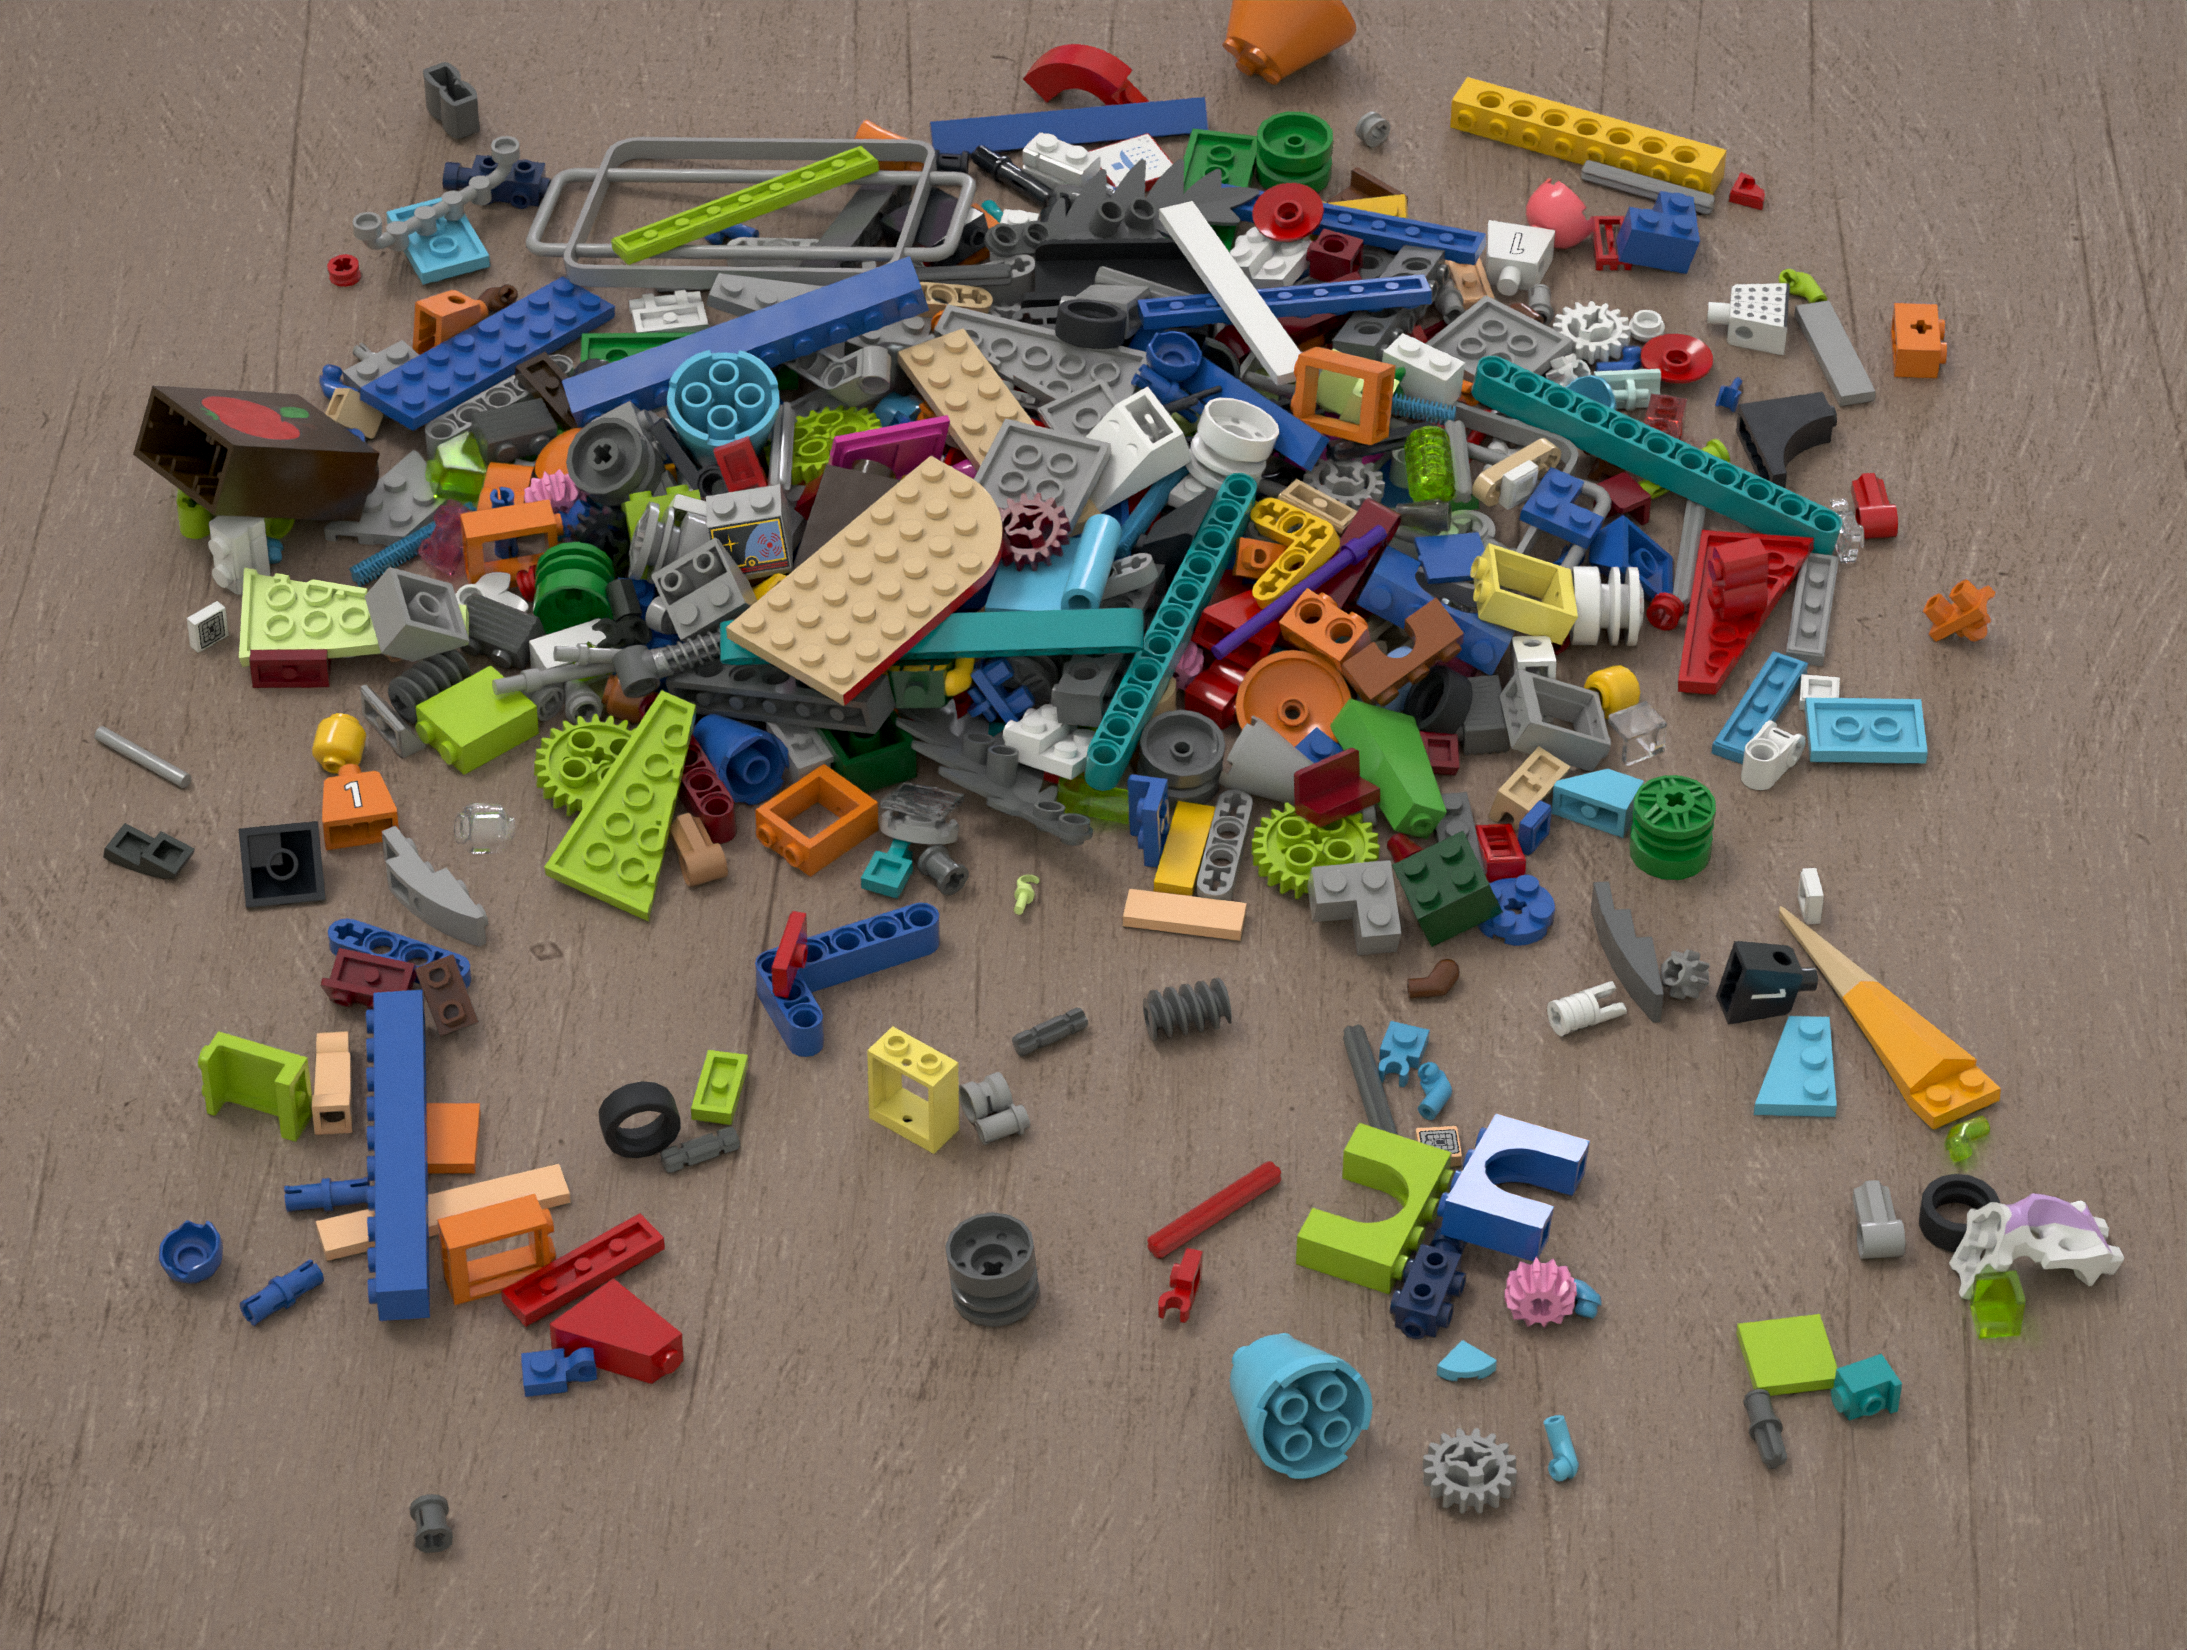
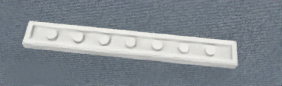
M1190 201L1159 209V220L1276 386L1296 382L1294 366L1301 352L1194 202Z

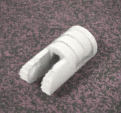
M1613 981L1570 995V997L1550 1001L1547 1006V1013L1550 1024L1556 1034L1564 1036L1569 1032L1586 1028L1588 1025L1593 1026L1627 1014V1010L1622 1002L1599 1008L1597 1000L1606 998L1616 991Z

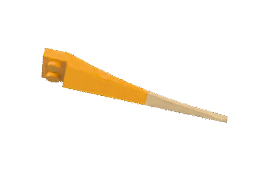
M1780 906L1779 918L1808 953L1843 1001L1876 1051L1909 1108L1933 1130L2000 1101L2001 1088L1976 1066L1977 1059L1788 910Z

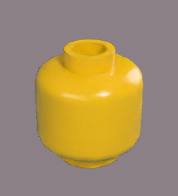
M1622 665L1610 666L1595 671L1588 676L1584 684L1585 689L1598 692L1601 707L1604 711V719H1612L1629 713L1636 708L1640 699V687L1636 676Z
M343 713L332 714L329 718L323 719L317 726L312 755L322 765L324 770L338 774L339 769L346 764H360L366 742V732L355 717Z

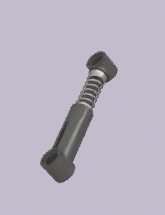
M735 617V618H732V619H729V620H726V621L735 620V619L738 618V617ZM720 627L717 628L715 633L708 631L707 636L701 637V635H697L695 640L687 638L686 643L682 644L678 641L677 646L674 647L667 645L666 650L659 648L649 651L646 646L634 645L617 652L612 658V663L623 694L628 698L646 696L660 686L659 679L673 675L675 670L680 669L683 672L684 667L690 666L693 668L694 664L698 662L703 665L704 660L707 659L713 662L714 657L720 655Z

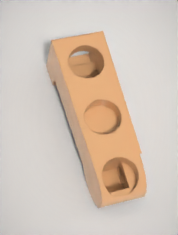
M349 1031L317 1033L314 1095H312L315 1135L353 1133L352 1066ZM343 1111L345 1113V1117L338 1122H328L323 1119V1115L326 1112Z

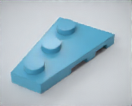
M1789 1016L1755 1102L1753 1115L1835 1117L1837 1101L1830 1018Z

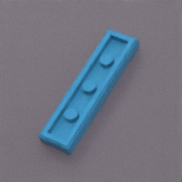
M1773 651L1713 742L1711 753L1743 765L1746 744L1758 734L1767 721L1776 722L1800 685L1801 674H1807L1808 663Z

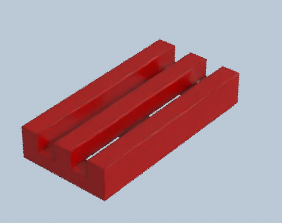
M1591 216L1595 222V230L1591 233L1596 271H1603V265H1609L1610 271H1617L1618 265H1623L1624 270H1631L1632 264L1619 262V257L1616 255L1612 225H1618L1620 231L1625 216ZM1599 225H1604L1608 255H1603Z

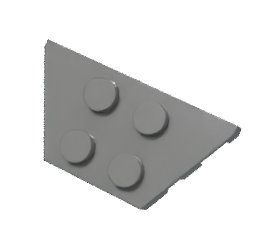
M413 450L378 480L375 490L367 496L360 522L331 521L324 527L325 539L336 542L338 535L358 537L359 544H384L390 546L439 519L451 508V497L420 454Z

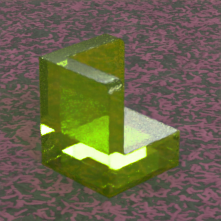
M2017 1270L1976 1274L1969 1308L1978 1339L2020 1336L2026 1301Z

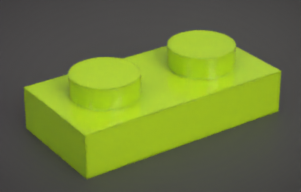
M708 1050L691 1106V1120L732 1125L749 1066L748 1055Z

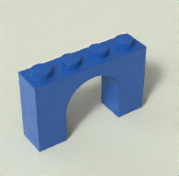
M1387 545L1356 604L1404 629L1405 619L1433 600L1434 597L1424 591L1415 579V574L1421 562ZM1440 602L1464 633L1463 644L1460 645L1462 650L1455 657L1489 675H1493L1510 644L1515 630L1478 618V613L1463 612Z
M1495 1114L1488 1128L1482 1127L1480 1129L1475 1150H1468L1463 1164V1171L1457 1170L1455 1172L1450 1193L1444 1192L1440 1199L1437 1216L1443 1218L1440 1234L1534 1262L1536 1257H1540L1549 1240L1554 1206L1508 1193L1495 1185L1505 1182H1523L1573 1196L1585 1174L1590 1141Z

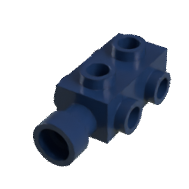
M476 155L472 168L462 167L461 163L446 162L443 172V189L459 191L460 188H466L469 186L471 178L491 174L497 168L498 163L492 159V155ZM518 160L513 163L512 169L504 182L491 190V201L488 204L498 201L511 203L519 209H524L528 206L539 207L541 198L544 197L551 178H546L545 163L532 162L530 160Z
M1441 1227L1435 1231L1430 1246L1421 1244L1415 1260H1408L1403 1273L1404 1287L1402 1290L1396 1289L1391 1300L1390 1314L1395 1315V1327L1400 1328L1404 1335L1412 1339H1422L1425 1335L1436 1338L1440 1327L1447 1329L1451 1323L1454 1311V1304L1450 1303L1452 1296L1461 1297L1465 1287L1467 1274L1461 1272V1257L1467 1242L1441 1235Z

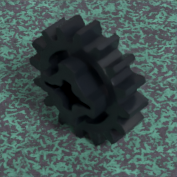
M605 505L602 512L594 506L590 507V516L588 517L581 513L577 514L579 524L577 526L568 524L567 528L571 532V536L561 538V542H581L597 547L604 551L613 562L615 575L619 578H625L623 569L630 567L629 550L631 545L625 513L620 509L615 511L609 505ZM608 525L616 526L618 531L612 528L608 529Z

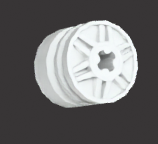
M1233 398L1210 400L1204 407L1197 426L1198 433L1191 441L1189 452L1192 462L1185 465L1187 470L1202 484L1218 491L1226 477L1233 473H1244L1251 476L1256 481L1258 487L1262 479L1261 475L1267 466L1266 459L1272 453L1279 435L1278 424L1272 416L1248 402Z
M1572 566L1571 573L1578 618L1569 631L1570 644L1597 645L1600 628H1606L1610 645L1617 646L1619 631L1624 629L1625 645L1636 646L1644 613V594L1639 580L1638 567H1627L1625 584L1620 583L1619 567H1612L1608 584H1601L1598 567Z

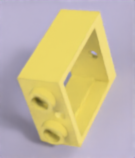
M1488 543L1483 554L1474 559L1470 576L1474 580L1473 600L1477 603L1479 619L1532 636H1548L1551 642L1562 645L1578 618L1571 569ZM1499 585L1541 598L1542 602L1502 590Z
M892 1026L867 1050L869 1118L935 1154L959 1130L958 1062ZM902 1074L928 1088V1101L902 1087ZM910 1119L911 1122H904V1120Z

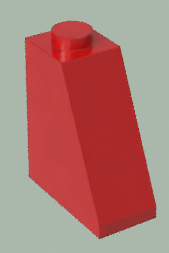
M1253 589L1206 607L1201 614L1191 641L1211 650L1214 645L1262 611L1253 596ZM1288 610L1225 657L1251 669L1258 661L1273 654L1282 634L1279 621Z
M614 1278L550 1323L552 1350L564 1348L565 1358L569 1357L577 1349L593 1348L596 1368L653 1384L665 1374L674 1372L680 1363L684 1361L682 1333Z

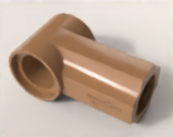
M690 813L677 816L670 826L669 837L678 853L681 872L687 886L692 887L727 877L728 868L724 852L719 843H712L701 819L692 816Z

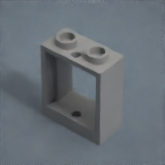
M1517 669L1499 695L1511 749L1532 754L1539 746L1567 765L1592 772L1599 761L1607 756L1611 746V739L1608 735L1604 711L1601 707L1598 692ZM1541 714L1572 722L1575 731L1542 721Z

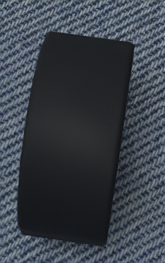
M1088 299L1064 301L1058 305L1055 335L1063 342L1082 348H1116L1124 342L1127 315L1120 307L1102 301Z
M1435 665L1429 668L1431 672L1428 676L1411 686L1405 700L1403 714L1415 718L1419 732L1454 734L1465 721L1471 708L1473 697L1472 684L1467 677L1446 666ZM1441 698V700H1440V702H1439L1437 708L1435 709V707H1436V705H1437V702H1438L1439 699Z
M640 1081L626 1084L614 1090L605 1098L598 1111L599 1123L605 1143L613 1153L626 1158L652 1156L666 1149L676 1140L681 1129L680 1115L673 1095L668 1088L656 1082ZM646 1111L661 1113L653 1122L643 1127L633 1129L619 1127L626 1118L636 1113Z
M1950 1174L1940 1176L1929 1183L1922 1194L1919 1227L1924 1237L1932 1244L1946 1251L1955 1252L1966 1233L1967 1224L1954 1223L1944 1219L1935 1209L1944 1204L1961 1203L1978 1210L1989 1203H2000V1199L1995 1190L1985 1181L1971 1175Z

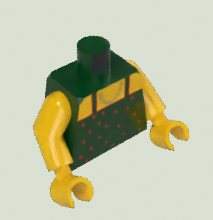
M975 658L897 660L882 674L888 676L896 704L895 708H941L947 706L955 695L966 691L970 687L972 682L970 674L974 670Z

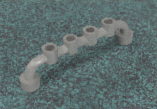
M502 136L493 140L491 143L492 159L498 163V166L491 174L471 178L469 186L460 191L445 192L442 195V201L431 207H418L414 211L413 217L404 222L394 221L389 223L384 233H382L381 217L378 214L363 212L353 218L354 236L362 240L372 250H381L389 247L393 251H403L409 246L410 234L414 232L422 236L434 234L437 230V219L443 216L451 221L461 219L464 216V204L470 201L475 205L488 204L491 201V190L504 182L512 169L513 163L517 162L520 158L519 141L510 136Z

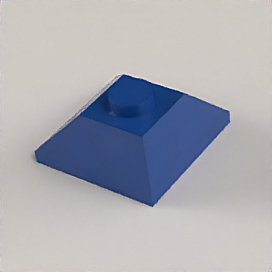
M1622 515L1598 532L1589 546V562L1592 567H1598L1599 572L1608 578L1611 568L1619 567L1621 584H1625L1627 567H1638L1644 599L1650 602L1659 593L1667 592L1673 594V557L1627 517Z

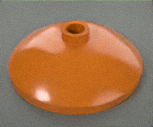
M1282 651L1261 659L1246 673L1236 697V716L1241 732L1247 723L1251 725V717L1254 715L1265 721L1294 747L1316 727L1338 744L1339 741L1333 734L1330 725L1349 698L1351 699V696L1340 672L1322 657L1304 651ZM1290 709H1294L1300 716L1295 720L1287 718L1285 713Z

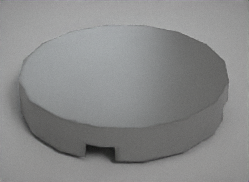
M887 810L881 815L880 830L890 837L921 844H948L958 839L959 824L955 819H951L950 823H945V816L940 820H935L900 811L899 816H893V811Z

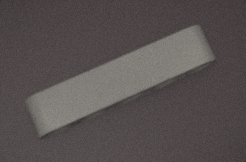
M559 354L550 356L569 378L573 376V361L569 357ZM513 375L431 420L425 427L428 461L437 467H449L479 451L470 435L473 413L534 400L535 398Z

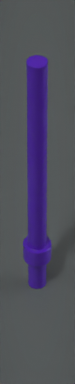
M1377 525L1359 539L1353 538L1344 544L1339 554L1211 648L1213 655L1219 660L1223 659L1289 610L1306 588L1314 591L1348 565L1359 563L1368 556V550L1387 537L1385 529L1381 525Z

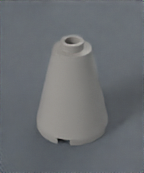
M1253 715L1251 717V725L1248 723L1245 725L1226 760L1232 765L1229 773L1227 774L1222 771L1218 783L1228 789L1242 790L1251 795L1282 803L1288 802L1295 806L1294 773L1314 763L1265 721Z

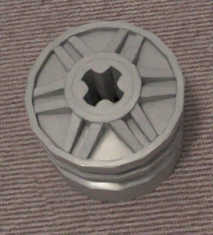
M649 501L633 533L629 550V578L640 580L645 566L649 565L647 582L654 584L651 577L653 573L707 543L709 536L706 516L687 512L680 527L674 526V508L667 506L661 522H659L660 505Z

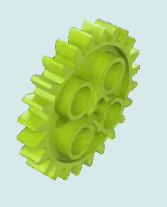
M839 405L833 411H830V408L826 406L822 413L818 414L816 411L811 410L806 418L799 415L796 416L797 422L794 423L791 471L792 485H797L802 480H805L807 485L824 473L826 464L828 465L835 436L882 428L881 421L877 419L876 413L869 414L867 408L858 411L857 406L844 410L843 405ZM771 438L767 440L768 446L764 447L768 468L770 464Z
M594 714L592 721L586 723L584 718L578 716L577 725L573 726L565 720L563 721L562 731L551 728L550 738L543 737L541 739V748L536 749L534 776H537V788H543V798H553V808L557 809L566 805L567 816H571L576 810L582 811L635 731V729L628 730V720L615 725L613 716L610 715L606 722H600L598 715Z
M1287 802L1284 803L1283 813L1273 808L1271 810V819L1262 817L1261 827H1255L1251 852L1253 855V866H1258L1259 877L1268 876L1267 885L1269 887L1280 883L1281 894L1292 889L1295 890V899H1299L1303 893H1308L1307 885L1311 867L1378 861L1380 848L1378 833H1372L1373 824L1371 822L1363 823L1362 813L1346 816L1319 828L1295 814V808Z

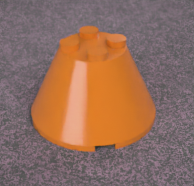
M1232 0L1226 39L1222 45L1238 60L1235 65L1241 72L1248 76L1256 73L1267 82L1278 85L1281 79L1350 42L1356 34V23L1341 0Z

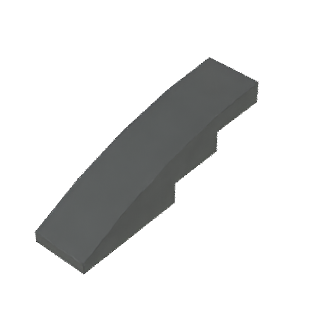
M1609 881L1593 882L1591 913L1599 941L1608 961L1630 997L1652 1023L1661 1022L1664 994L1652 937H1636L1631 909H1614Z

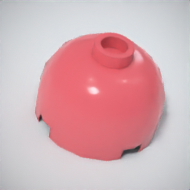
M1548 178L1528 200L1526 206L1527 222L1531 227L1555 230L1554 248L1568 249L1575 247L1595 230V222L1592 217L1588 221L1586 220L1582 212L1587 207L1571 189L1560 181L1552 185V178Z

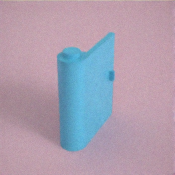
M1096 514L1090 517L1085 523L1081 538L1069 537L1070 544L1061 545L1064 555L1062 557L1050 556L1052 563L1050 566L1044 564L1043 561L1039 562L1037 571H1033L1030 564H1025L1022 571H1017L1015 562L1005 567L1001 559L985 605V612L1099 609L1121 538L1122 530L1118 521L1105 514Z

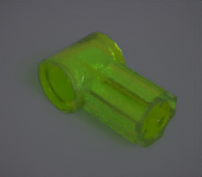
M1085 772L1080 773L1072 780L1059 777L1056 802L1065 806L1066 814H1080L1086 817L1129 824L1128 790L1116 787L1105 791L1096 790L1087 784Z

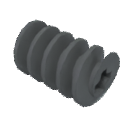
M456 649L424 658L423 661L415 663L412 668L402 672L401 676L392 679L389 683L388 696L400 717L406 722L413 724L417 722V705L470 677L471 671L463 656Z
M1213 978L1210 986L1205 981H1197L1194 991L1189 984H1181L1178 993L1173 986L1165 987L1163 997L1157 989L1150 990L1147 999H1143L1144 1020L1152 1041H1157L1158 1029L1163 1028L1167 1038H1173L1174 1026L1176 1025L1179 1026L1182 1034L1185 1036L1188 1035L1189 1024L1194 1022L1198 1032L1201 1033L1204 1032L1205 1020L1209 1019L1215 1030L1220 1028L1221 1017L1225 1016L1229 1024L1232 1021L1228 991L1220 978Z

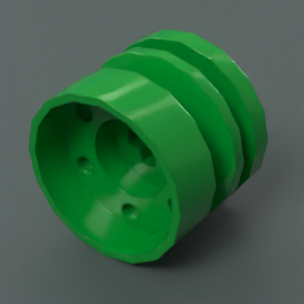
M569 542L551 547L539 557L535 569L536 591L534 594L533 614L540 618L546 633L545 635L599 618L600 620L603 618L613 620V613L605 587L608 583L615 580L613 562L604 551L590 544Z
M1678 775L1660 776L1650 779L1641 785L1634 796L1633 824L1631 826L1629 842L1631 859L1636 867L1646 874L1663 880H1682L1695 876L1706 868L1711 858L1712 831L1714 830L1716 815L1714 796L1706 786L1697 780Z

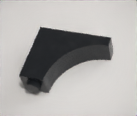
M1823 392L1739 404L1736 433L1756 475L1785 488L1787 478L1786 466L1793 458L1805 450L1821 444L1831 443L1832 428L1837 425V414L1834 406H1829Z

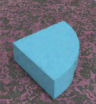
M1462 1340L1437 1365V1375L1451 1381H1457L1458 1378L1478 1376L1477 1379H1482L1496 1370L1497 1360Z

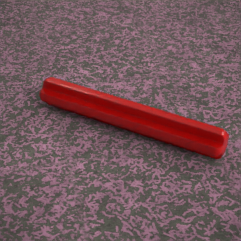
M1272 1161L1265 1162L1160 1229L1147 1239L1149 1252L1153 1253L1156 1258H1163L1278 1184L1281 1181L1280 1168L1276 1167Z

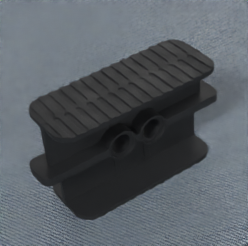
M1173 238L1052 239L1041 241L1035 247V292H1026L1021 295V309L1058 306L1062 296L1076 297L1089 286L1095 285L1097 271L1102 266L1193 295L1211 292ZM1208 324L1200 328L1181 326L1169 327L1165 330L1166 332L1186 333L1196 341L1199 350H1202L1205 338L1209 337ZM1136 333L1130 338L1124 339L1123 344L1120 346L1128 348Z

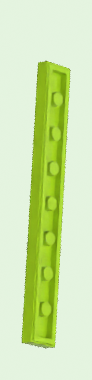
M862 146L855 147L611 239L612 250L625 263L631 265L878 172V160Z

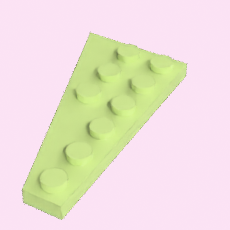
M244 568L239 660L242 667L250 666V650L327 649L328 659L381 654L365 595L368 593L367 588L315 579L309 582L290 580L289 575L275 573L274 577L258 574L256 569ZM458 604L469 638V612L466 605Z

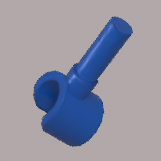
M1735 378L1731 386L1720 387L1715 403L1716 407L1725 406L1730 408L1731 412H1736L1741 396V391H1739L1743 382L1741 378Z

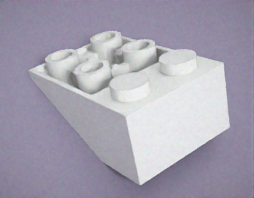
M1149 387L1117 403L1086 436V438L1111 443L1112 454L1089 497L1100 513L1192 462L1184 433Z

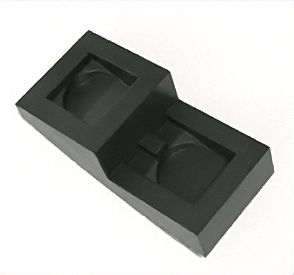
M124 823L105 847L103 858L138 873L159 878L175 879L193 856L195 848L162 831L153 838Z

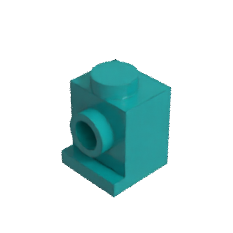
M1881 1353L1837 1368L1834 1388L1831 1389V1399L1836 1410L1839 1413L1843 1412L1848 1421L1864 1415H1874L1885 1408L1892 1414L1898 1412L1902 1382Z

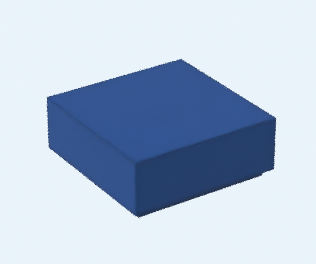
M1541 800L1519 822L1518 842L1523 854L1527 856L1536 850L1550 832L1551 805Z

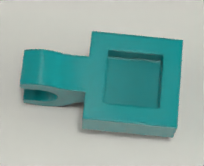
M894 838L887 853L876 850L861 876V888L898 899L913 872V861L911 860L913 851L908 850L911 842Z

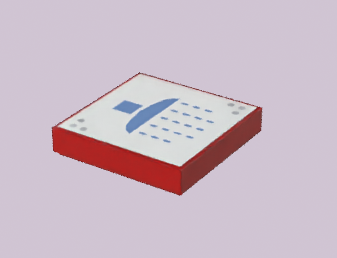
M1149 133L1088 151L1101 157L1100 170L1105 169L1107 171L1106 183L1116 188L1140 159L1146 161L1145 192L1150 191L1162 174L1173 165V162Z

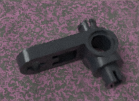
M662 417L650 427L658 442L693 490L699 489L702 501H706V496L713 495L712 486L719 479H723V488L718 494L729 493L718 463L703 468L685 446L677 431L666 419Z

